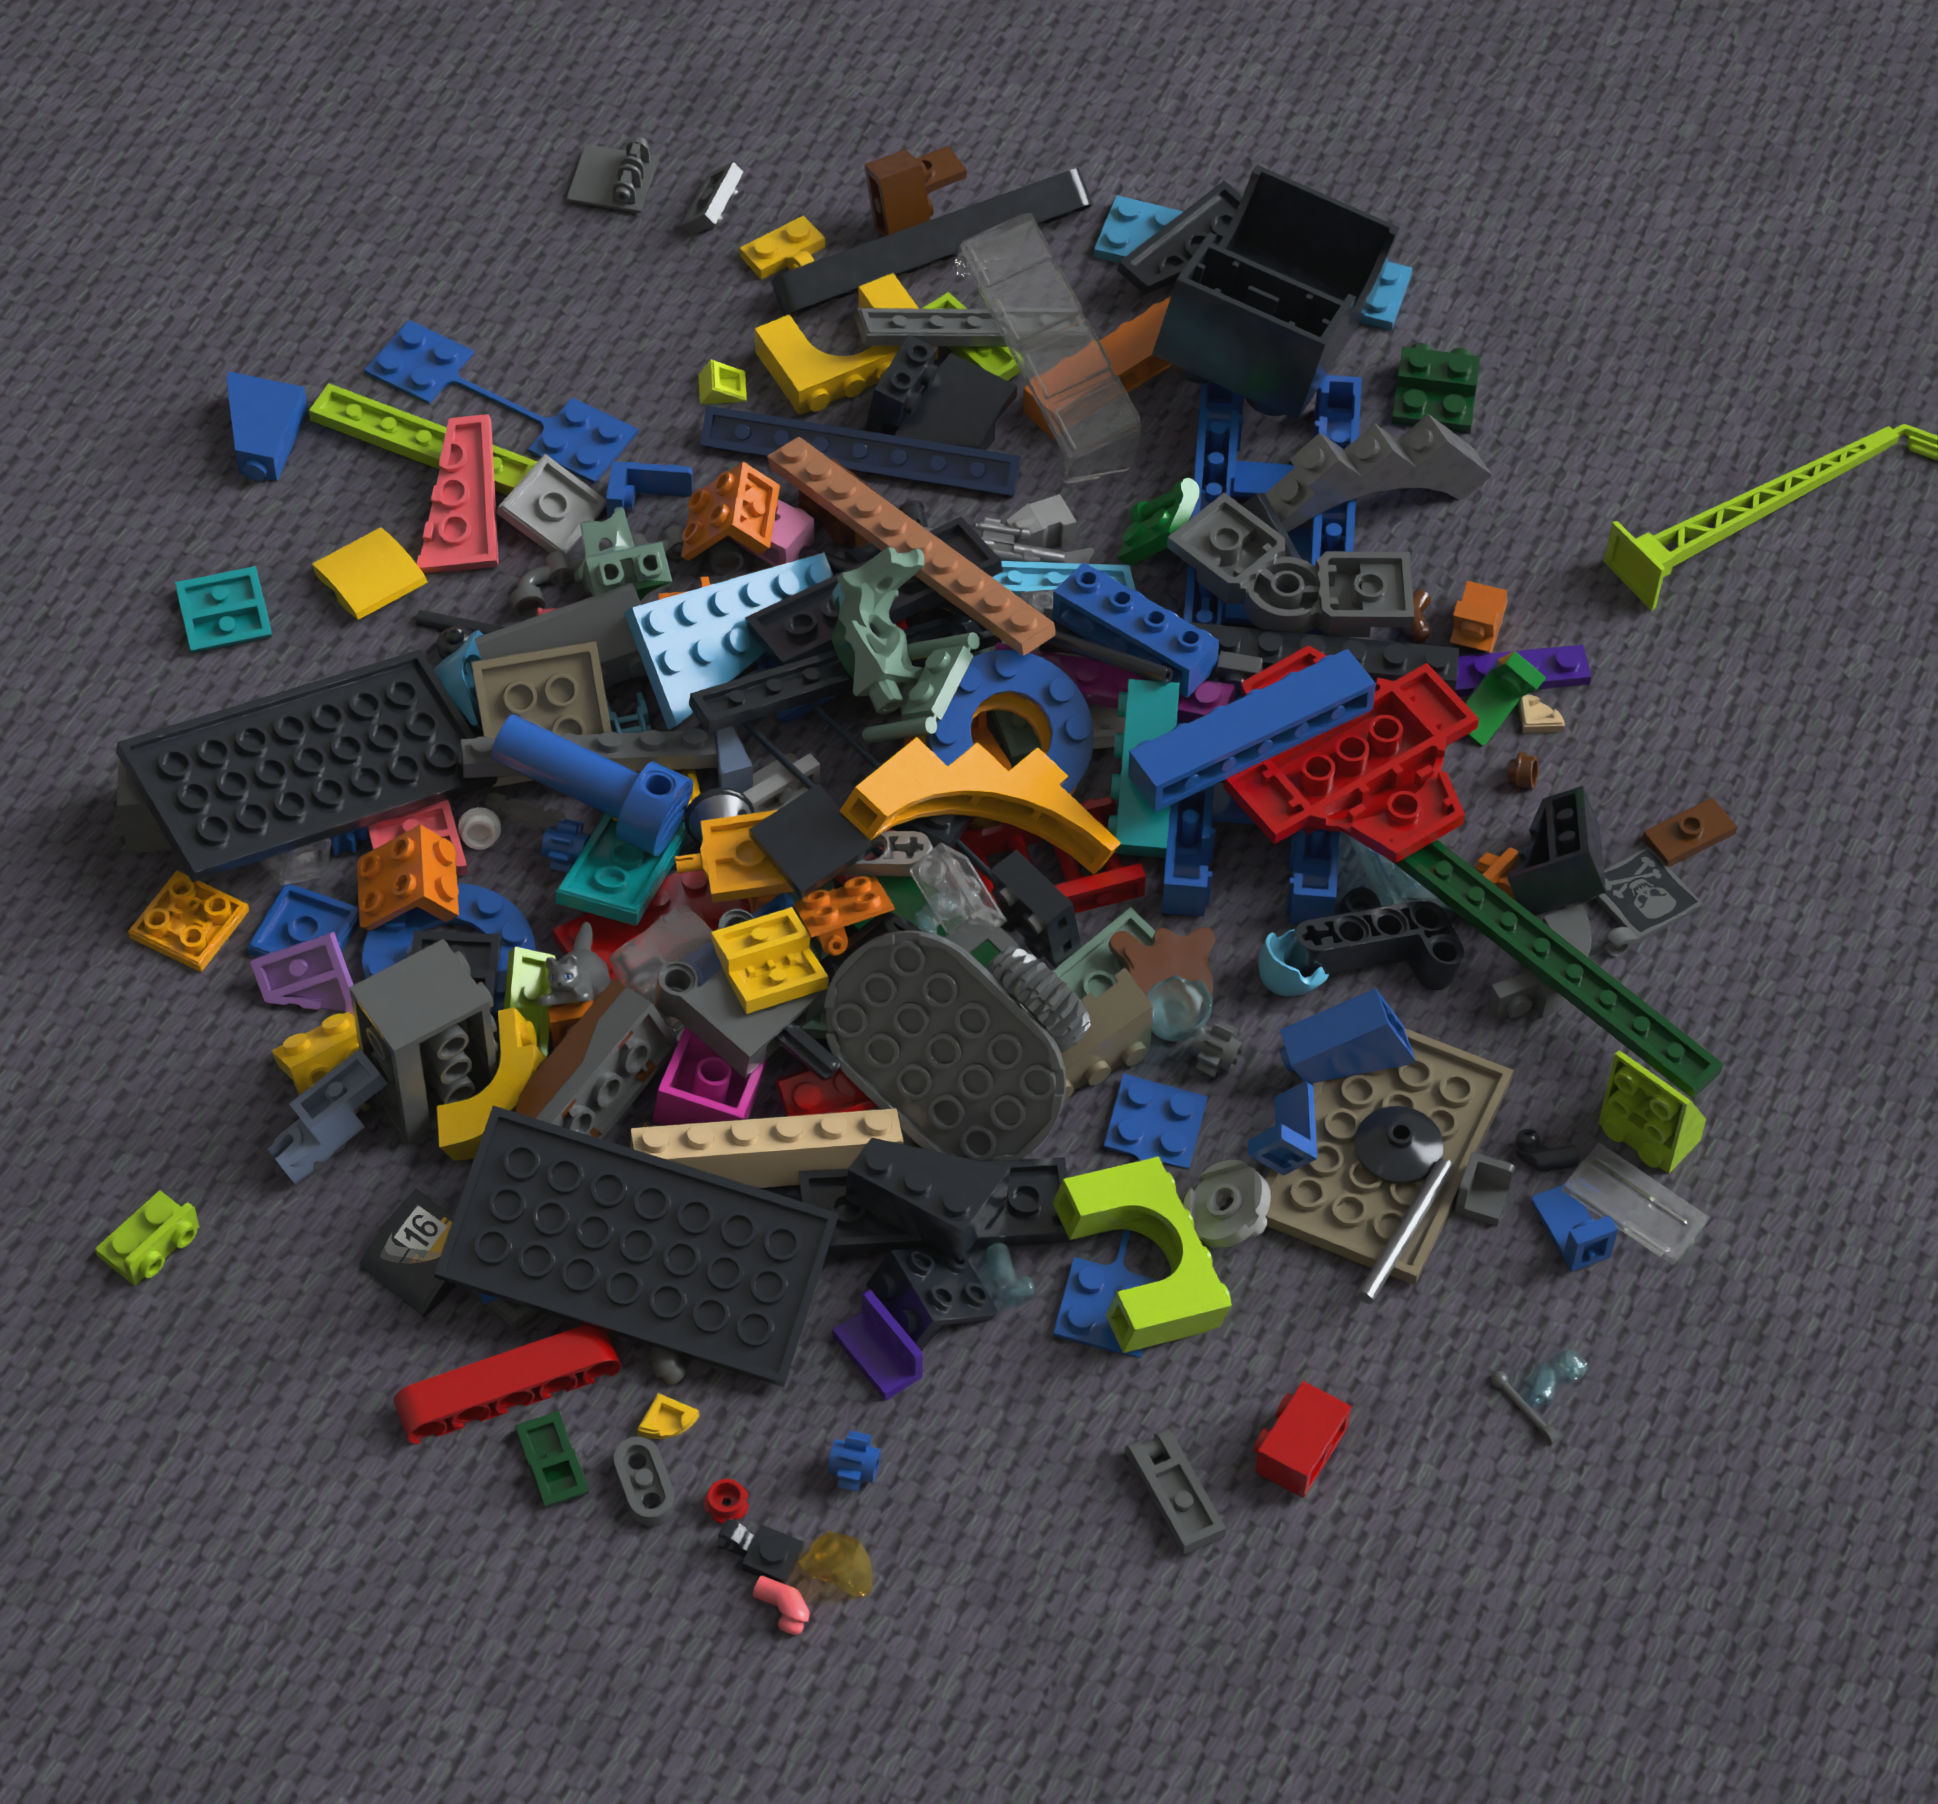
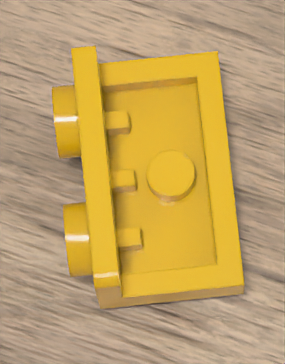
M349 1011L344 1014L332 1015L326 1018L322 1025L305 1034H295L287 1038L283 1045L271 1051L278 1066L293 1080L299 1096L359 1049L354 1016Z

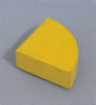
M658 1393L640 1423L637 1435L648 1439H666L679 1435L696 1422L699 1417V1410Z

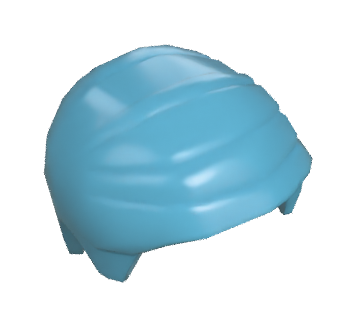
M1289 930L1280 937H1276V934L1273 932L1270 933L1258 956L1259 974L1263 984L1274 994L1281 996H1297L1309 993L1325 982L1329 974H1325L1322 967H1319L1310 977H1303L1298 969L1285 964L1284 956L1295 930Z

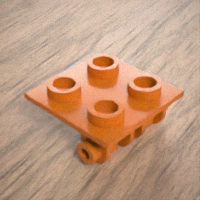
M866 876L855 877L847 881L843 887L831 891H813L804 897L803 900L793 903L811 938L816 936L823 950L833 956L843 953L848 946L845 926L895 910L894 905L876 876L870 878Z

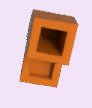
M1467 581L1462 600H1457L1454 610V629L1450 643L1491 653L1507 606V590Z

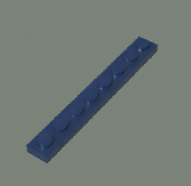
M706 405L700 441L701 446L768 456L785 444L800 437L832 460L834 458L848 470L1015 496L1021 456Z

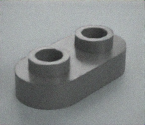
M644 1437L625 1439L615 1449L613 1459L615 1473L629 1512L640 1524L647 1526L662 1524L674 1512L675 1496L659 1449L654 1442ZM635 1460H641L646 1464L639 1470H634L629 1466ZM649 1499H656L660 1502V1505L654 1509H648L643 1504Z

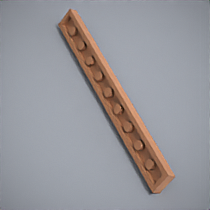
M797 437L767 456L770 469L881 551L887 547L895 548L897 553H907L914 549H921L924 554V567L914 575L1021 655L1025 656L1056 635L1054 622L802 438Z

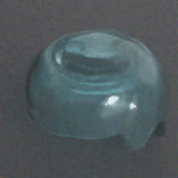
M1174 975L1165 981L1153 985L1146 995L1154 1005L1152 1031L1162 1039L1172 1042H1183L1194 1038L1200 1034L1210 1020L1212 996L1205 984L1199 979L1189 981L1181 978L1179 975Z

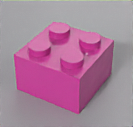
M685 1026L658 1089L652 1122L669 1126L748 1120L764 1080L768 1058L744 1078Z

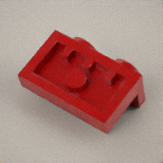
M808 1068L774 1080L786 1117L868 1111L878 1107L845 1075L841 1068L830 1080L826 1081L819 1079Z

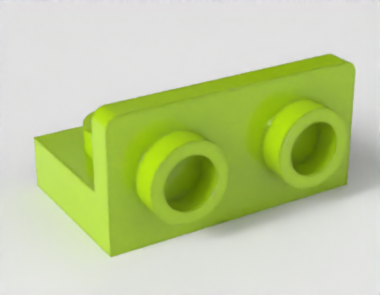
M159 1190L95 1248L96 1255L135 1286L144 1277L151 1278L155 1276L163 1267L165 1258L177 1247L184 1248L193 1241L199 1228L195 1207L188 1202L181 1207Z

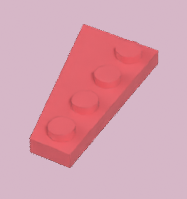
M485 414L449 418L439 461L440 470L437 484L434 485L431 497L432 506L429 520L424 528L421 556L418 555L417 565L423 573L499 567L492 424L490 416Z

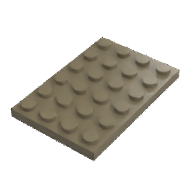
M1405 1028L1416 1062L1405 1066L1313 1083L1317 1159L1286 1175L1270 1169L1265 1180L1269 1185L1271 1200L1265 1217L1267 1219V1227L1373 1268L1427 1177L1410 1184H1393L1374 1177L1365 1170L1357 1158L1355 1135L1365 1117L1378 1109L1389 1106H1404L1418 1110L1433 1120L1439 1128L1444 1143L1442 1158L1449 1160L1453 1164L1454 1169L1390 1273V1276L1416 1285L1457 1198L1471 1153H1478L1512 1081L1514 1070ZM1394 1135L1395 1138L1400 1140L1407 1139L1402 1135Z

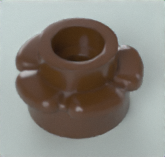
M1519 752L1516 759L1509 760L1507 769L1508 783L1515 784L1516 791L1520 793L1522 789H1535L1539 775L1537 756L1526 755V752Z

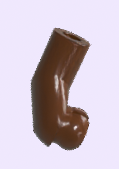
M1416 589L1413 592V627H1400L1402 633L1406 637L1410 636L1411 640L1416 644L1423 643L1431 635V628L1425 624L1426 619L1422 614L1431 603V598L1429 594L1421 589Z

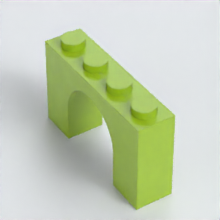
M1159 1156L1063 1179L1054 1198L1053 1205L1070 1240L1115 1229L1132 1230L1153 1240L1163 1250L1171 1268V1275L1158 1282L1117 1291L1106 1313V1317L1123 1353L1201 1334L1221 1327L1232 1306L1230 1293L1226 1285L1220 1283L1212 1266L1211 1254L1206 1246H1202L1194 1229L1193 1217L1188 1209H1184L1176 1193L1174 1178L1169 1172H1166Z

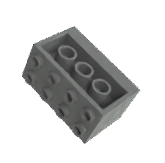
M444 939L349 987L359 1049L362 1050L388 1083L375 1093L374 1096L408 1145L438 1130L437 1106L463 1101L479 1094L491 1083L499 1068L496 1057L500 1055V1051L493 1038V1032L497 1031V1027L490 1014V1007L494 1006L492 996L482 982L476 984L472 979L469 964L460 951L454 953Z

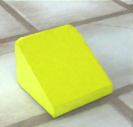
M710 360L699 373L700 404L747 402L745 371Z

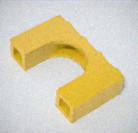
M894 273L859 286V308L919 309ZM790 315L755 328L756 354L799 415L808 411H821L830 402L845 396L855 397L865 388L879 383L901 346H871L866 351L855 355H830L811 345ZM934 346L937 348L934 360L938 359V346Z

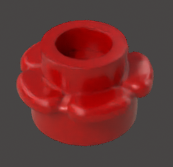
M718 1480L711 1485L708 1494L704 1497V1509L707 1513L712 1514L714 1521L724 1524L726 1519L740 1520L749 1510V1504L746 1501L748 1500V1492L735 1480ZM724 1500L731 1501V1504L729 1506H724L722 1502Z

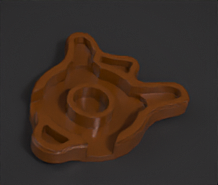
M1199 927L1183 937L1166 928H1159L1152 937V946H1145L1130 933L1118 931L1112 935L1108 942V947L1154 1005L1152 1025L1159 1029L1166 1041L1172 1043L1184 1041L1189 1036L1193 1023L1206 1010L1212 998L1213 979L1208 967V954L1215 944L1216 937L1214 932L1209 928Z

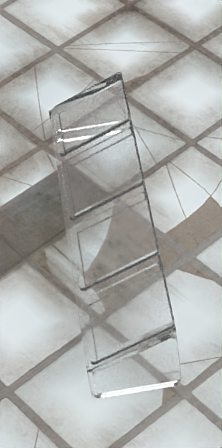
M1031 213L1020 214L964 240L959 245L954 270L958 276L971 275L1065 456L1061 471L1064 483L1098 479L1127 471L1132 467L1141 437L1140 429L1142 424L1140 416L1120 378L1112 370L1111 361L1089 320L1085 319L1082 307L1063 271L1054 261L1053 253Z

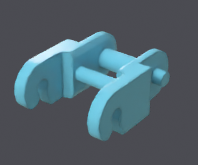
M642 692L636 693L639 706L637 707V714L617 718L616 712H611L608 699H606L611 730H615L616 733H641L651 730L650 725L646 726V723H649V718ZM636 720L639 722V726L621 729L619 725Z

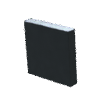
M819 783L749 829V837L801 899L870 854L872 848L871 844L854 824L840 812L838 805Z

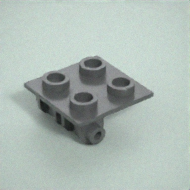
M635 137L633 140H630L627 143L626 150L585 144L567 196V201L641 213L659 161V156L650 155L647 141L642 137Z

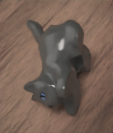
M588 922L581 925L570 953L564 955L559 961H556L553 957L546 959L549 987L546 993L538 998L539 1006L594 1001L595 997L611 983L612 980L609 976L607 964L596 953L591 951L593 933L592 927Z

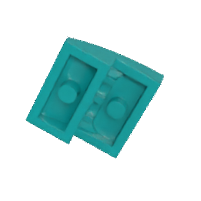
M256 566L175 582L191 653L272 637Z

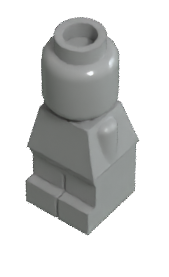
M1060 494L1031 504L1028 503L1006 520V527L1018 529L1025 527L1031 530V537L1028 541L1019 540L1017 537H1014L1013 543L1042 548L1060 544L1063 548L1075 543L1076 520ZM977 531L976 533L981 537L982 531Z

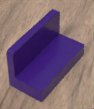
M871 1290L863 1293L862 1311L832 1329V1337L882 1398L887 1401L922 1378L923 1354Z

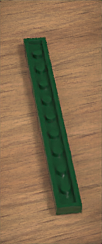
M1439 840L1431 842L1399 862L1394 863L1691 1099H1694L1721 1074L1723 1068L1721 1061Z

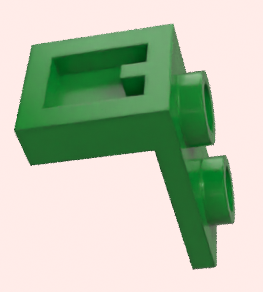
M1516 651L1497 659L1464 702L1479 718L1478 728L1466 736L1480 746L1486 745L1521 697L1536 691L1546 677Z

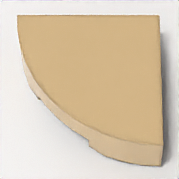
M1527 694L1518 701L1523 733L1564 732L1565 723L1561 714L1540 702V698Z

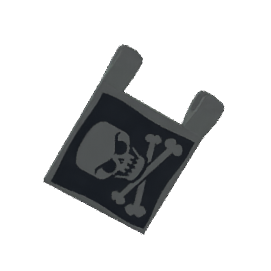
M1650 847L1604 870L1606 893L1598 895L1595 899L1621 927L1609 932L1607 939L1610 943L1605 944L1603 949L1611 958H1616L1630 950L1637 943L1669 927L1703 905ZM1576 902V903H1573V904H1570V905H1567V906H1564V907L1567 908V907H1570V906H1572V905L1578 904V903H1580V902Z

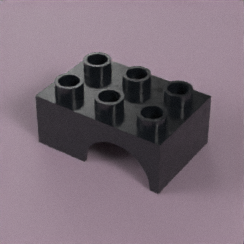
M1256 165L1234 217L1219 245L1214 244L1217 235L1209 232L1177 278L1152 355L1173 364L1175 371L1188 381L1199 384L1213 382L1245 396L1247 403L1254 410L1268 416L1287 415L1299 420L1373 303L1400 227Z

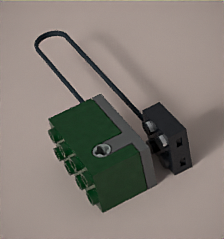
M769 669L755 670L743 677L763 672ZM816 701L806 703L875 770L882 766ZM749 721L741 723L808 790L815 786ZM960 840L956 842L954 846L993 883L994 888L991 892L1000 908L996 912L1000 922L1010 932L1017 930L1025 938L1026 946L1038 959L1045 957L1056 968L1082 947L1073 903L1017 849L992 869H989ZM879 847L871 848V852L877 858L882 855L883 851ZM935 863L928 872L918 876H876L894 905V912L926 931L942 936L961 946L985 968L989 966L988 963L997 954L1002 953L1009 946L1020 948ZM874 917L845 926L847 939Z

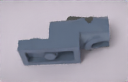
M358 1049L289 1103L300 1119L278 1135L273 1144L268 1148V1151L296 1185L313 1171L319 1169L333 1155L342 1151L346 1146V1142L365 1128L353 1111L388 1084L361 1049Z

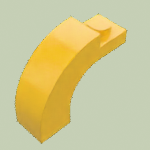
M515 1007L498 1011L501 1058L499 1068L491 1083L479 1094L469 1099L437 1106L439 1147L454 1161L475 1158L493 1105L517 1113L516 1108L522 1090L535 1074L539 1064L547 1058L536 1046V1033L532 1022L527 1021Z

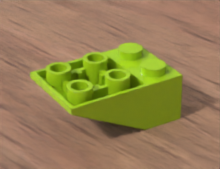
M1618 1050L1614 1055L1598 1124L1602 1126L1605 1134L1610 1139L1616 1142L1624 1141L1638 1151L1639 1157L1645 1164L1653 1168L1659 1166L1669 1174L1701 1141L1706 1118L1691 1100Z

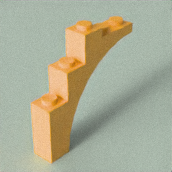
M916 737L859 783L840 809V812L870 841L893 826L920 817L944 814L968 815L1008 823L1040 836L1068 853L1093 874L1105 865L1121 844L1108 829L1061 787L1068 778V775L1038 747L1008 771L978 742L947 766Z

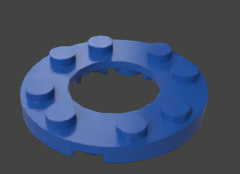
M996 650L974 656L942 720L937 721L936 732L925 735L927 747L942 762L949 766L973 746L970 728L973 714L980 703L993 695L1004 693L1016 694L1038 705L1047 718L1051 737L1046 755L1068 775V778L1061 787L1070 793L1080 782L1087 770L1094 743L1091 713L1077 685L1064 671L1052 662L1032 653L1023 656L1016 650Z
M457 883L459 890L458 917L444 922L416 906L383 925L368 931L362 952L365 979L407 958V953L413 943L414 931H425L440 924H455L472 927L481 934L501 935L500 967L492 1014L494 1021L498 1019V1011L504 1009L508 952L514 947L536 951L531 927L522 912L513 903L487 888L464 883Z

